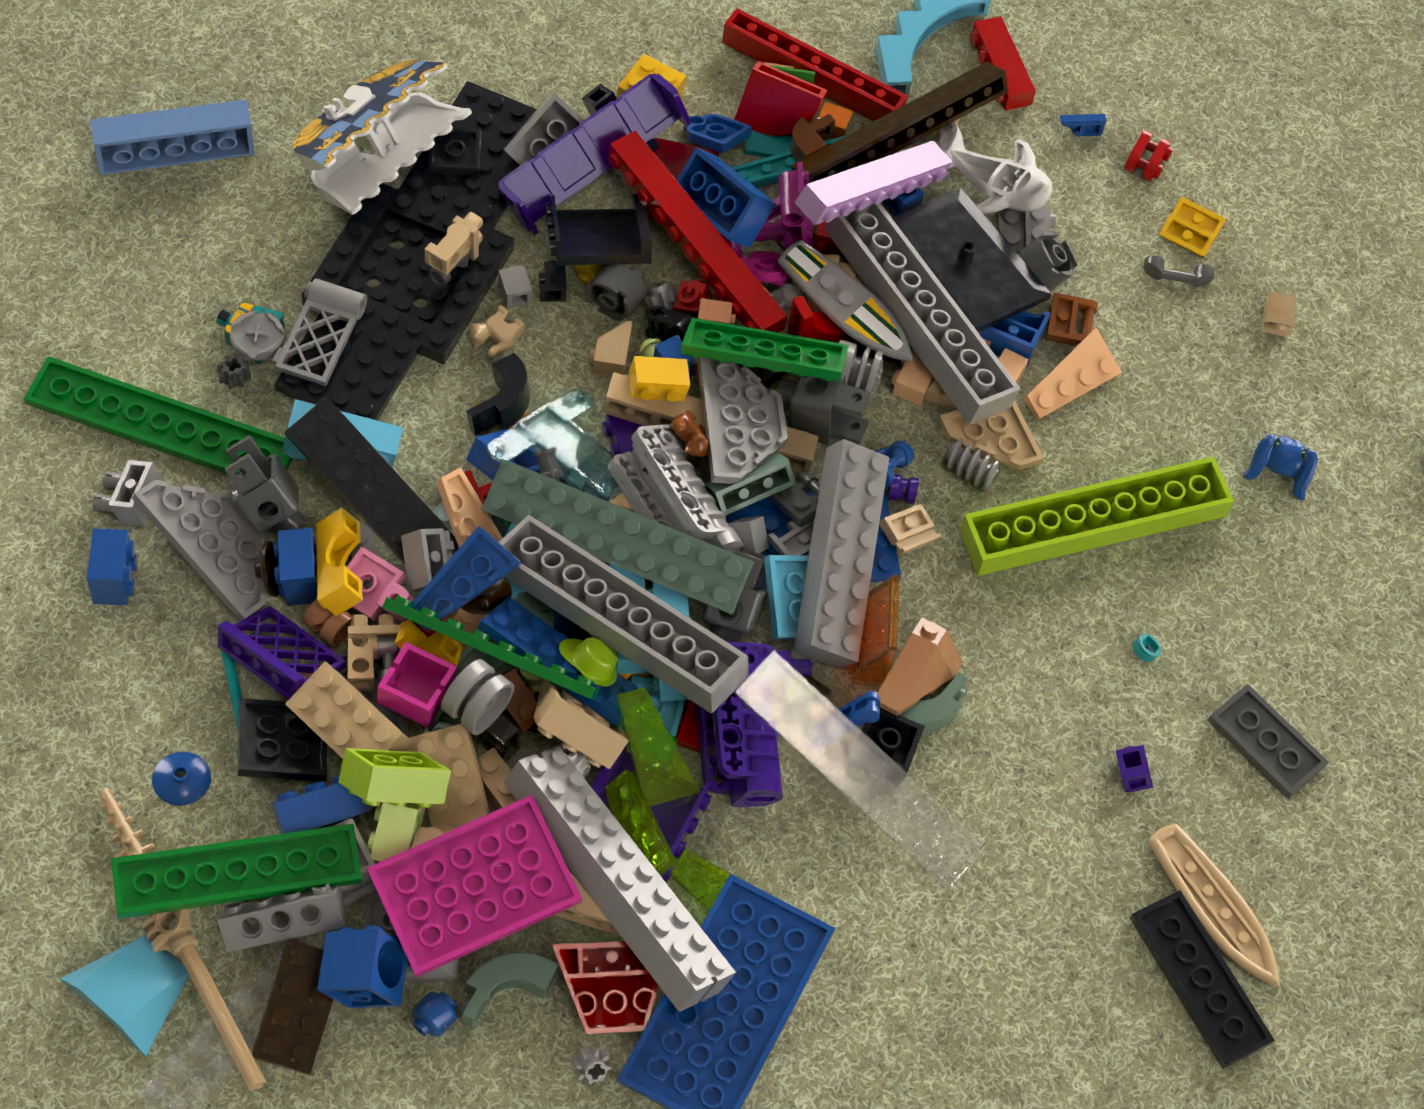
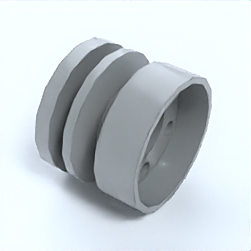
M840 339L839 343L849 345L842 375L846 376V385L870 392V398L867 403L869 405L871 398L877 392L881 379L883 352L877 350L874 361L868 360L871 348L867 347L862 358L856 356L857 344Z

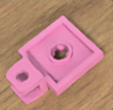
M361 547L347 566L351 572L362 580L363 600L351 608L366 615L367 618L374 622L382 611L386 614H394L397 621H407V618L382 608L386 597L395 600L398 595L413 602L414 598L401 586L407 575ZM374 579L373 586L365 590L363 583Z

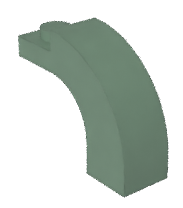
M958 672L939 696L930 700L919 701L901 713L900 716L924 725L923 733L943 728L958 715L961 707L960 702L967 693V690L964 688L968 678Z
M509 953L487 961L471 975L466 983V993L472 995V997L467 996L461 1006L460 1012L463 1013L462 1024L473 1029L488 1001L496 993L504 989L521 988L544 999L558 975L559 964L531 953Z

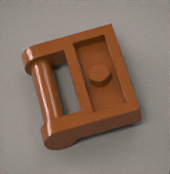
M1054 292L1046 340L1077 346L1092 331L1093 318L1097 312L1098 303L1094 300ZM1077 310H1082L1084 313L1081 334L1074 333Z

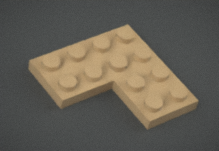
M458 724L410 737L414 743L406 751L423 752L451 770L444 804H432V807L427 808L431 827L438 828L443 833H447L490 813L471 733ZM370 805V808H377V806Z

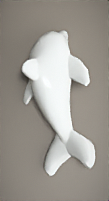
M954 122L939 129L940 136L937 145L952 160L949 168H958L988 197L985 201L976 205L983 214L997 212L1005 208L1021 212L1039 210L1050 199L1053 192L1052 181L1044 172L1036 167L1035 155L1028 143L1021 139L1014 141V160L995 158L965 150L962 133Z

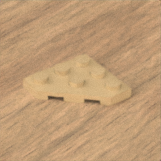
M1015 400L1009 409L970 425L959 410L939 416L938 421L948 442L952 444L962 438V448H965L970 443L972 444V452L980 449L981 456L990 455L991 460H998L1000 464L1017 471L1042 464L1044 460Z

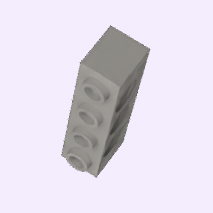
M328 883L323 887H312V891L300 892L299 890L296 893L254 899L253 902L244 904L240 901L229 903L222 908L217 921L226 952L228 953L338 929L345 926L348 915L340 887L338 885L330 887ZM313 905L318 911L309 912L304 906ZM283 911L289 918H279L275 912ZM246 918H255L260 924L252 925L247 922Z

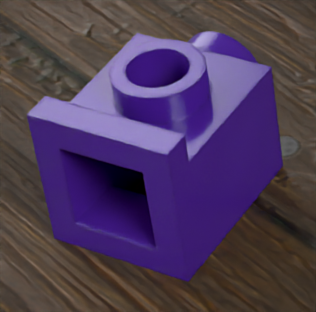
M1132 745L1116 750L1125 792L1153 788L1144 745Z

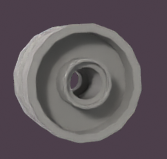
M481 659L473 661L455 678L441 703V709L453 719L461 718V725L474 735L482 733L494 723L508 705L514 692V684L502 675L494 677V668Z

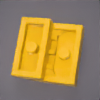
M1181 196L1175 209L1169 215L1160 231L1159 236L1204 258L1225 224L1226 218Z

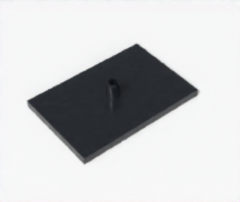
M961 188L892 217L893 221L977 332L983 331L1050 299L1052 293Z

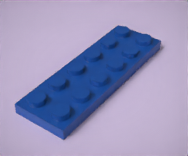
M510 597L486 615L477 627L483 633L490 635V638L499 643L501 640L515 646L514 653L523 657L526 652L542 658L540 664L551 668L552 663L568 670L566 675L571 678L577 679L578 675L583 676L578 669L560 654L559 645L568 637L555 630L542 618L535 616ZM618 673L616 682L611 686L593 684L592 687L599 689L595 700L560 686L615 726L642 701L646 694L634 683L626 680Z

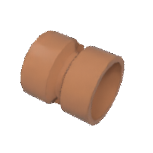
M316 599L306 610L302 621L313 632H320V637L329 645L338 647L348 637V626L351 625L352 615L344 611L335 616L328 609L321 607Z

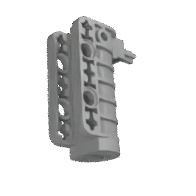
M671 425L639 427L632 435V446L634 448L632 453L617 454L608 463L610 473L634 511L641 516L735 554L737 550L741 552L744 546L735 530L726 522V516L722 511H719L714 497L705 489L703 480L698 478L694 472V466L691 462H688L692 456L684 453L686 444L676 435Z

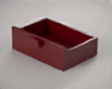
M655 137L659 148L654 151L655 155L677 180L697 146ZM697 147L713 155H716L719 158V152L707 148Z

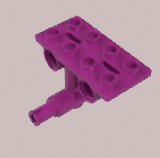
M797 162L798 170L786 171L779 176L780 196L772 200L776 205L753 242L776 240V243L783 242V252L799 240L804 241L813 248L811 220L795 204L806 184H809L808 171L803 172L802 162ZM781 215V219L775 220V222L767 223L770 220ZM721 234L723 238L727 241V243L736 252V254L741 258L742 245L730 241L723 234Z

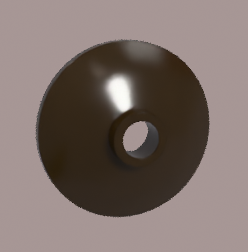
M266 541L261 551L260 562L255 563V575L257 579L262 578L270 596L276 597L279 595V586L276 584L274 568L278 566V563L274 556L273 542Z
M503 577L462 606L461 609L476 615L489 614L508 597L511 598L512 588L507 578Z

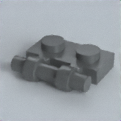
M804 470L799 471L796 475V478L800 481L798 484L768 496L774 505L800 527L815 519L820 489L818 478L811 473L807 474ZM810 491L814 493L811 497L807 494Z

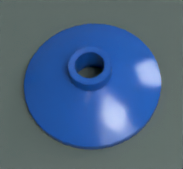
M177 752L166 756L157 764L152 775V785L158 797L166 803L178 806L188 805L199 800L207 792L211 783V772L207 763L200 756L190 752ZM180 771L186 773V775L182 778H177L175 776Z

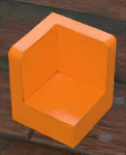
M825 101L819 117L822 118L830 113L836 120L833 136L828 139L832 140L845 136L853 111Z

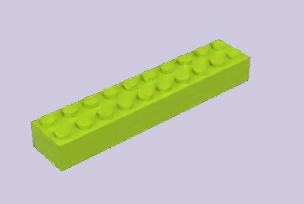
M1212 456L967 513L964 515L960 533L977 576L1224 518L1227 517L1234 499L1215 457Z

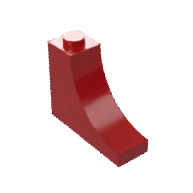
M803 295L793 298L786 334L839 343L841 339L852 343L853 338L834 324L824 313L812 312Z

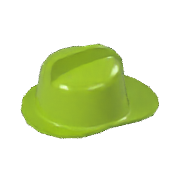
M589 637L582 641L570 638L560 643V654L578 669L584 677L595 681L594 684L611 686L616 682L617 672L615 667L618 660L617 653L601 639Z

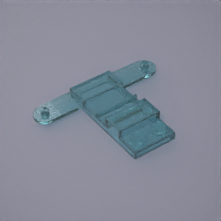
M570 390L552 403H546L518 421L516 426L492 440L487 446L488 454L499 462L511 461L530 448L534 449L537 447L543 450L556 447L555 456L557 464L565 470L562 479L573 488L585 493L590 490L596 497L607 502H611L622 493V490L608 469V463L615 455L573 422L574 419L588 411L593 405L592 397L583 390Z

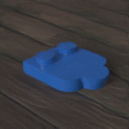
M707 114L702 117L690 116L691 124L689 126L684 125L683 130L687 133V140L719 153H725L751 136L752 126L719 114Z

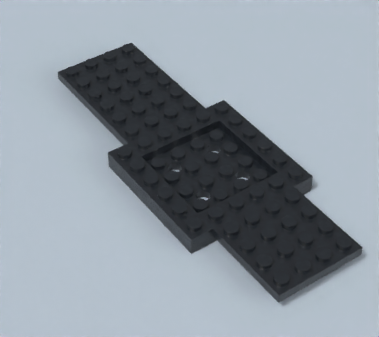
M467 81L452 106L469 108L472 113L463 120L453 121L451 125L453 128L481 129L480 176L428 174L429 150L422 151L399 189L381 183L379 185L381 190L378 195L372 198H365L360 202L362 208L351 216L310 282L317 278L366 294L367 304L364 313L356 321L326 386L282 372L274 384L276 391L315 405L327 396L342 412L378 421L418 354L445 365L497 278L499 270L503 268L514 249V237L494 230L508 207L507 202L497 187H499L498 183L502 178L520 166L504 151V148L537 109ZM469 212H472L483 219V225L479 229L483 235V240L479 244V256L474 261L469 257L468 266L466 267L456 266L450 272V281L445 286H439L429 277V271L433 267L425 263V248L430 242L435 245L440 243L447 235V229L452 225V220L456 216L464 219ZM395 241H400L405 246L400 249H394L391 247V244ZM376 279L381 284L372 288L367 285V282ZM305 289L301 294L302 305H305L307 297L304 296ZM418 299H424L428 302L424 307H417L413 303ZM319 313L314 322L324 319L321 313ZM339 319L330 324L334 332L344 329L348 322ZM327 325L313 330L316 339L331 334ZM309 332L306 333L299 346L313 341ZM334 340L321 344L320 347L323 353L326 354L335 350L336 343ZM316 347L302 352L306 361L320 356ZM295 354L287 365L293 367L303 362L299 354ZM324 362L309 367L311 373L323 376L326 369Z

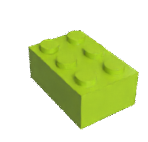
M345 748L338 783L349 789L348 792L362 798V802L367 805L379 806L380 802H388L394 806L405 807L406 803H414L420 807L430 808L432 804H444L451 770L423 752Z

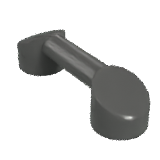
M1151 255L1144 259V271L1156 280L1168 279L1200 287L1209 284L1214 279L1215 270L1209 265L1196 266L1194 274L1164 269L1165 261L1160 256Z

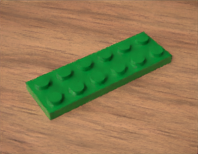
M691 318L682 342L681 354L689 355L693 358L714 359L721 363L742 364L745 367L766 368L773 372L794 373L802 377H817L825 381H840L849 345Z

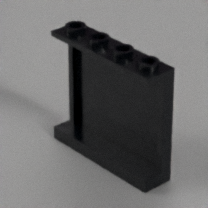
M633 194L632 209L556 210L555 196H551V205H546V221L549 232L551 256H556L557 266L611 265L616 263L651 264L652 238L646 207L639 201L637 194Z

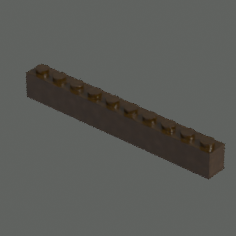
M985 62L798 162L803 163V172L808 171L809 183L893 155L1008 93L1006 71ZM797 162L791 165L792 171L798 170Z

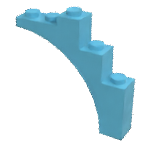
M914 0L915 11L898 12L895 23L896 35L878 36L876 55L882 83L909 95L912 84L911 62L922 43L935 31L953 21L969 16L988 14L991 0Z

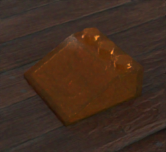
M900 575L891 576L869 591L858 662L848 665V674H853L852 684L881 687L891 670L897 651Z

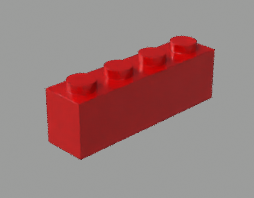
M1002 16L974 21L972 32L969 34L971 46L976 47L978 51L980 65L987 62L1006 71L1008 93L997 98L996 101L1002 104L1005 111L1032 105L1036 89Z

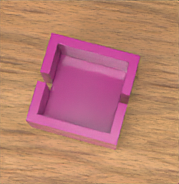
M406 642L395 658L393 667L390 666L378 685L377 703L423 726L429 727L441 706L445 693L457 677V666Z

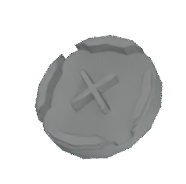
M250 311L239 316L233 322L230 331V342L234 351L242 358L252 361L265 360L273 357L278 348L282 347L284 343L283 326L279 319L270 313L265 312L263 314L258 313V311Z

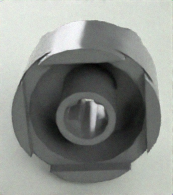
M1046 231L1025 246L1018 254L1049 291H1052L1075 275L1077 271H1074V268L1078 266L1076 255L1071 246L1066 241L1061 243L1056 238L1059 235L1053 231Z
M621 263L602 265L586 286L585 294L591 304L595 301L600 306L599 312L616 321H622L625 317L628 318L645 297L646 288L641 280L643 275L637 268H629Z

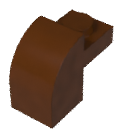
M830 113L822 118L814 119L810 124L804 117L795 124L790 151L796 162L827 146L824 140L833 136L836 121Z

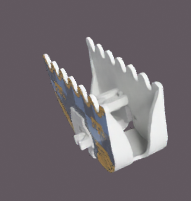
M406 60L386 67L347 89L344 98L350 104L348 108L344 107L340 99L333 98L332 102L335 105H325L321 111L322 115L298 134L292 147L305 169L312 170L311 179L323 201L342 208L352 215L356 214L362 208L361 200L378 195L381 190L379 188L381 183L391 182L399 176L397 169L415 163L417 160L415 154L417 152L429 150L435 145L434 137L448 134L453 129L451 125L453 121L463 120L472 113L469 108H460L438 102L422 92L408 94L412 90L424 88L428 84L426 78L443 72L447 68L446 63ZM366 136L376 154L371 155L360 152L353 140L357 137Z

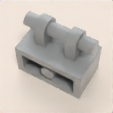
M443 528L419 529L401 536L409 591L423 590L452 557L454 544L453 541H450L449 531H444Z

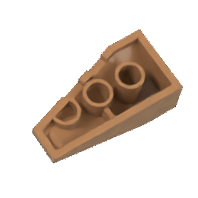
M923 617L920 619L877 692L880 695V708L898 716L917 704L920 698L927 694H933L942 684L947 685L953 680L963 661L946 629Z

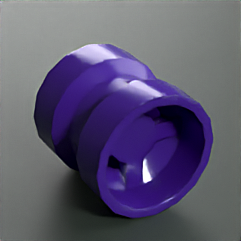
M894 474L893 481L889 487L888 500L897 501L901 499L908 504L914 505L919 478L910 477L906 479L902 478L899 474Z

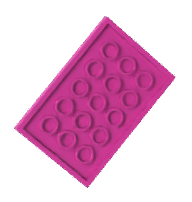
M532 795L367 868L368 874L416 978L582 902V897Z

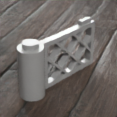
M316 278L313 282L307 284L304 293L307 301L284 348H278L272 361L276 364L275 368L278 371L326 386L356 321L364 313L367 295ZM310 310L321 313L324 319L309 324L307 316ZM339 319L348 322L344 329L334 332L330 324ZM327 325L331 334L316 339L313 330ZM309 332L313 341L299 346L296 341L298 335ZM334 340L336 343L335 350L324 354L320 345ZM316 347L320 356L306 361L302 352ZM295 354H299L303 362L293 367L285 364L287 358ZM324 362L326 369L323 376L311 373L309 367Z

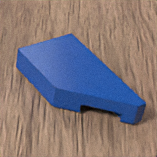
M1105 114L1060 115L1061 125L1069 127L1072 133L1078 137L1101 136L1107 121Z

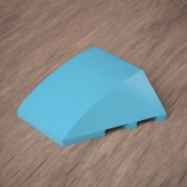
M147 934L60 978L81 999L86 1000L124 1035V1038L145 1057L149 1054L155 1038L161 1031L165 1019L190 976L186 967L168 951L154 952L151 947L152 941H148Z

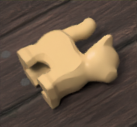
M500 305L497 307V312L488 317L484 323H472L469 326V339L474 344L473 349L479 348L488 338L492 339L496 345L489 349L488 356L495 358L498 353L514 345L516 339L523 334L525 323L516 317L513 323L510 324L506 318L509 314L508 310Z

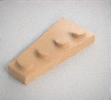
M1093 329L1024 397L1026 404L1037 420L1122 373L1098 329Z
M461 467L436 481L459 548L478 526H481L498 542L503 539L488 512L481 510L483 504Z

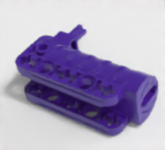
M727 642L748 656V677L712 713L713 739L707 740L712 735L711 727L706 726V723L710 720V712L696 704L703 784L705 786L706 782L710 783L709 791L711 793L730 794L732 807L771 805L783 798L771 683H784L791 675L811 676L814 664L811 662V659L791 658L790 650H774V647L767 644ZM710 745H715L716 758L709 754L708 747ZM715 766L718 767L717 777L723 780L719 785H717L716 781L711 780L715 775Z

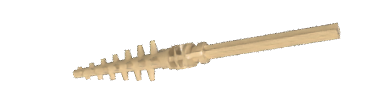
M111 788L101 790L99 796L103 803L100 806L103 810L106 809L110 817L106 824L108 826L114 825L117 832L111 840L113 843L121 841L124 847L117 857L150 853L155 848V845L150 843L146 846H141L138 839L145 833L142 829L133 832L129 824L134 821V818L132 816L125 818L121 811L124 807L122 802L117 803L115 801ZM189 909L156 913L151 916L141 927L144 932L148 933L147 939L152 941L151 947L153 951L160 952L165 950L171 952L174 956H180L249 1090L253 1091L262 1088L266 1080L196 949L199 943L195 935L190 934L192 929ZM177 918L176 925L169 930L171 921Z

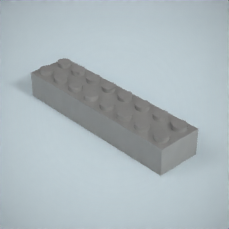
M845 439L827 447L825 452L793 649L794 653L839 669L854 664L859 659L889 463L888 456Z

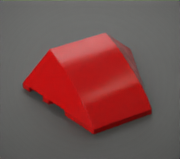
M625 941L552 944L586 1034L645 1030L652 1013L658 984Z

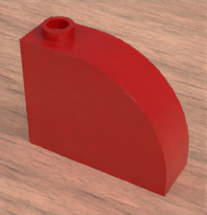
M758 61L751 71L734 120L750 125L752 130L766 135L781 136L791 134L798 120L803 117L808 123L812 120L822 105L827 90Z

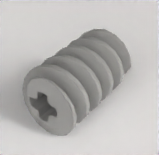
M960 438L947 450L940 465H944L948 461V470L951 471L957 467L956 474L958 476H962L966 472V481L970 482L975 478L974 485L980 487L984 484L983 491L988 492L1000 473V470H998L999 461L996 460L990 465V455L980 459L981 450L978 449L973 454L970 453L972 444L969 443L965 448H962L963 439Z

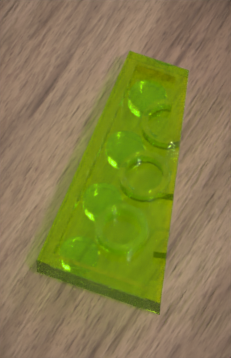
M643 687L617 694L616 698L625 733L629 740L628 745L644 807L700 793L701 790L698 784L695 783L689 772L690 770L685 760L682 759L675 746L676 743L671 734L668 733L663 719L646 688Z

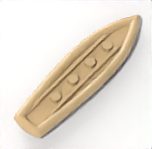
M1170 824L1157 830L1148 839V844L1177 892L1181 890L1212 941L1243 970L1273 987H1278L1280 982L1273 949L1263 927L1243 897L1178 824Z

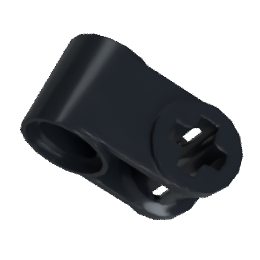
M651 306L645 310V317L648 319L645 335L648 339L658 338L663 342L678 335L683 342L691 318L694 317L691 314L667 309L663 306Z

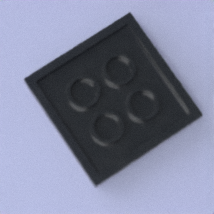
M240 698L238 704L237 776L326 782L327 743L285 704L287 701Z

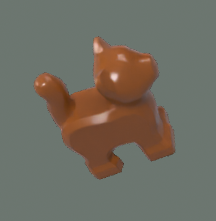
M686 410L671 420V428L686 444L684 453L702 458L709 451V441L705 438V428L702 424L697 425L694 422L696 417L690 410Z

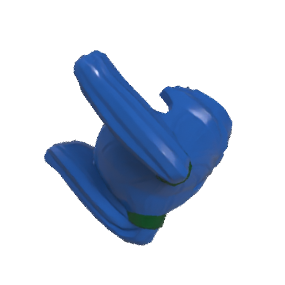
M1268 434L1259 442L1250 467L1243 472V477L1245 479H1255L1263 468L1267 467L1274 473L1293 478L1294 496L1299 500H1305L1307 487L1317 468V453L1306 448L1298 440L1286 436L1278 437Z

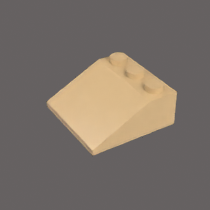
M542 679L534 713V720L538 725L537 730L548 738H552L554 735L561 739L562 746L573 753H576L577 750L587 755L585 759L598 768L603 765L610 769L629 741L620 724L613 725L557 684Z

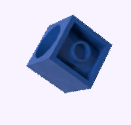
M368 925L365 926V929L359 930L350 927H340L339 931L326 932L317 991L347 1008L401 1006L408 959L398 938L388 935L383 931L382 927Z

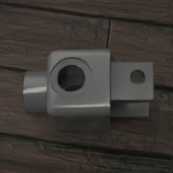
M842 375L840 381H825L811 376H799L797 382L783 378L777 388V392L782 395L784 411L789 413V427L819 436L818 442L826 445L830 444L832 438L845 439L858 445L861 444L868 427V420L858 417L863 415L870 398V392L846 385L845 375ZM860 398L861 400L859 402H855L852 399ZM852 426H857V427H859V429H858V430H852L851 427H852Z
M250 435L227 448L226 452L234 462L225 468V472L231 479L229 480V487L233 494V501L253 528L259 533H263L271 528L277 537L278 531L297 529L304 521L303 515L298 510L299 488L278 456L272 454L266 458ZM244 450L247 452V455L239 457L237 452ZM238 469L241 472L239 475L236 474Z
M743 548L742 552L737 550L735 553L754 562L737 602L738 615L732 616L706 604L703 612L704 620L711 623L709 631L726 642H740L742 635H746L756 629L768 596L767 588L760 586L765 572L764 557L766 556Z

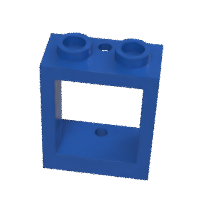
M508 429L476 437L466 458L468 462L492 480L495 478L502 459L540 474L537 458L532 453L536 450Z

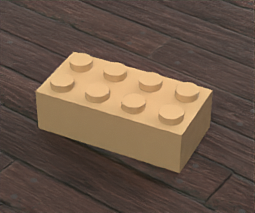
M326 661L285 703L342 759L345 748L406 751L414 743Z

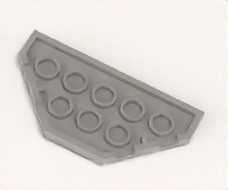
M697 358L706 439L709 441L708 457L712 483L725 484L738 483L785 445L788 436L782 395L774 389L771 391L760 383L761 378L745 366L741 368L736 363H721L714 359Z
M154 480L134 493L132 497L134 502L239 621L263 609L266 604L265 586L262 578L257 579L255 575V563L260 562L261 551L264 543L269 541V534L266 531L259 533L253 528L233 501L232 493L221 492V494L205 492L204 488L194 486L167 485L166 481Z

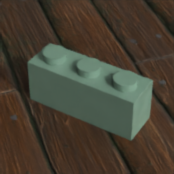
M777 451L738 483H712L710 480L704 484L707 492L714 497L719 511H722L726 516L796 484L789 460Z

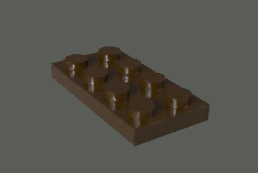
M292 939L287 940L251 1052L254 1059L305 1075L311 1074L333 1003V999L317 991L323 949Z

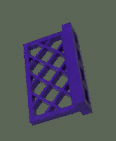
M271 606L234 625L228 621L218 625V648L288 700L310 678L304 679L298 672L314 673L321 666L317 665L318 661L332 662L331 666L338 672L345 669L347 665L345 659ZM270 617L277 624L260 622ZM242 631H256V632H255V635H246V634L243 633ZM259 631L276 632V637L259 636ZM279 633H292L296 638L279 637ZM260 644L275 645L274 649H265ZM278 645L295 646V651L278 650ZM298 646L311 647L315 652L298 651ZM279 658L294 659V663H284ZM297 659L314 660V665L297 664Z

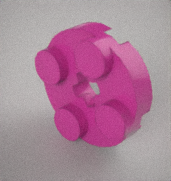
M754 251L751 252V257L745 258V255L741 257V260L759 282H771L773 285L779 286L785 284L786 279L790 277L778 263L779 253Z

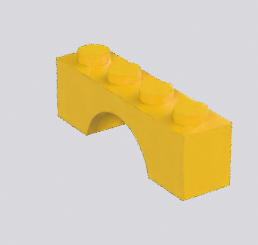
M340 508L316 523L317 600L321 607L328 609L335 616L363 600L362 580L345 567L350 553L361 542L360 522L344 508Z

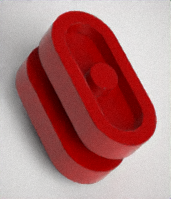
M1144 129L1126 161L1124 170L1133 174L1136 167L1144 170L1142 178L1151 182L1153 178L1158 180L1164 168L1161 163L1162 161L1168 162L1173 148L1170 147L1171 142L1164 138L1160 140L1159 144L1152 142L1153 133ZM1146 150L1153 153L1149 162L1142 159Z

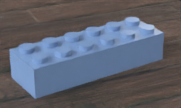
M233 100L224 103L180 107L178 109L162 111L156 110L147 113L102 117L90 120L100 175L255 154L247 100Z

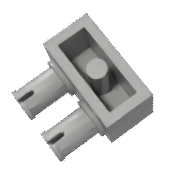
M128 460L123 473L105 472L102 480L104 488L115 490L112 496L95 494V499L92 501L93 510L113 512L121 524L146 526L149 517L134 502L132 497L135 492L152 481L165 480L153 462Z

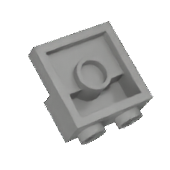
M1042 206L1039 210L1021 212L1003 209L997 212V231L1017 254L1043 233L1051 231L1055 227L1056 215L1051 213L1050 206Z

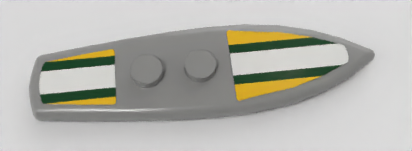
M802 240L793 243L785 249L778 259L779 265L834 324L857 342L871 348L875 352L878 350L883 352L885 356L911 362L913 360L909 342L903 329L894 315L869 289Z

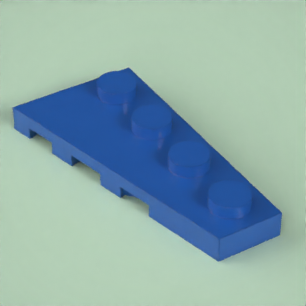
M478 526L413 600L411 607L418 611H421L422 607L439 613L437 619L442 621L523 563L481 526ZM418 624L425 631L430 630V628Z

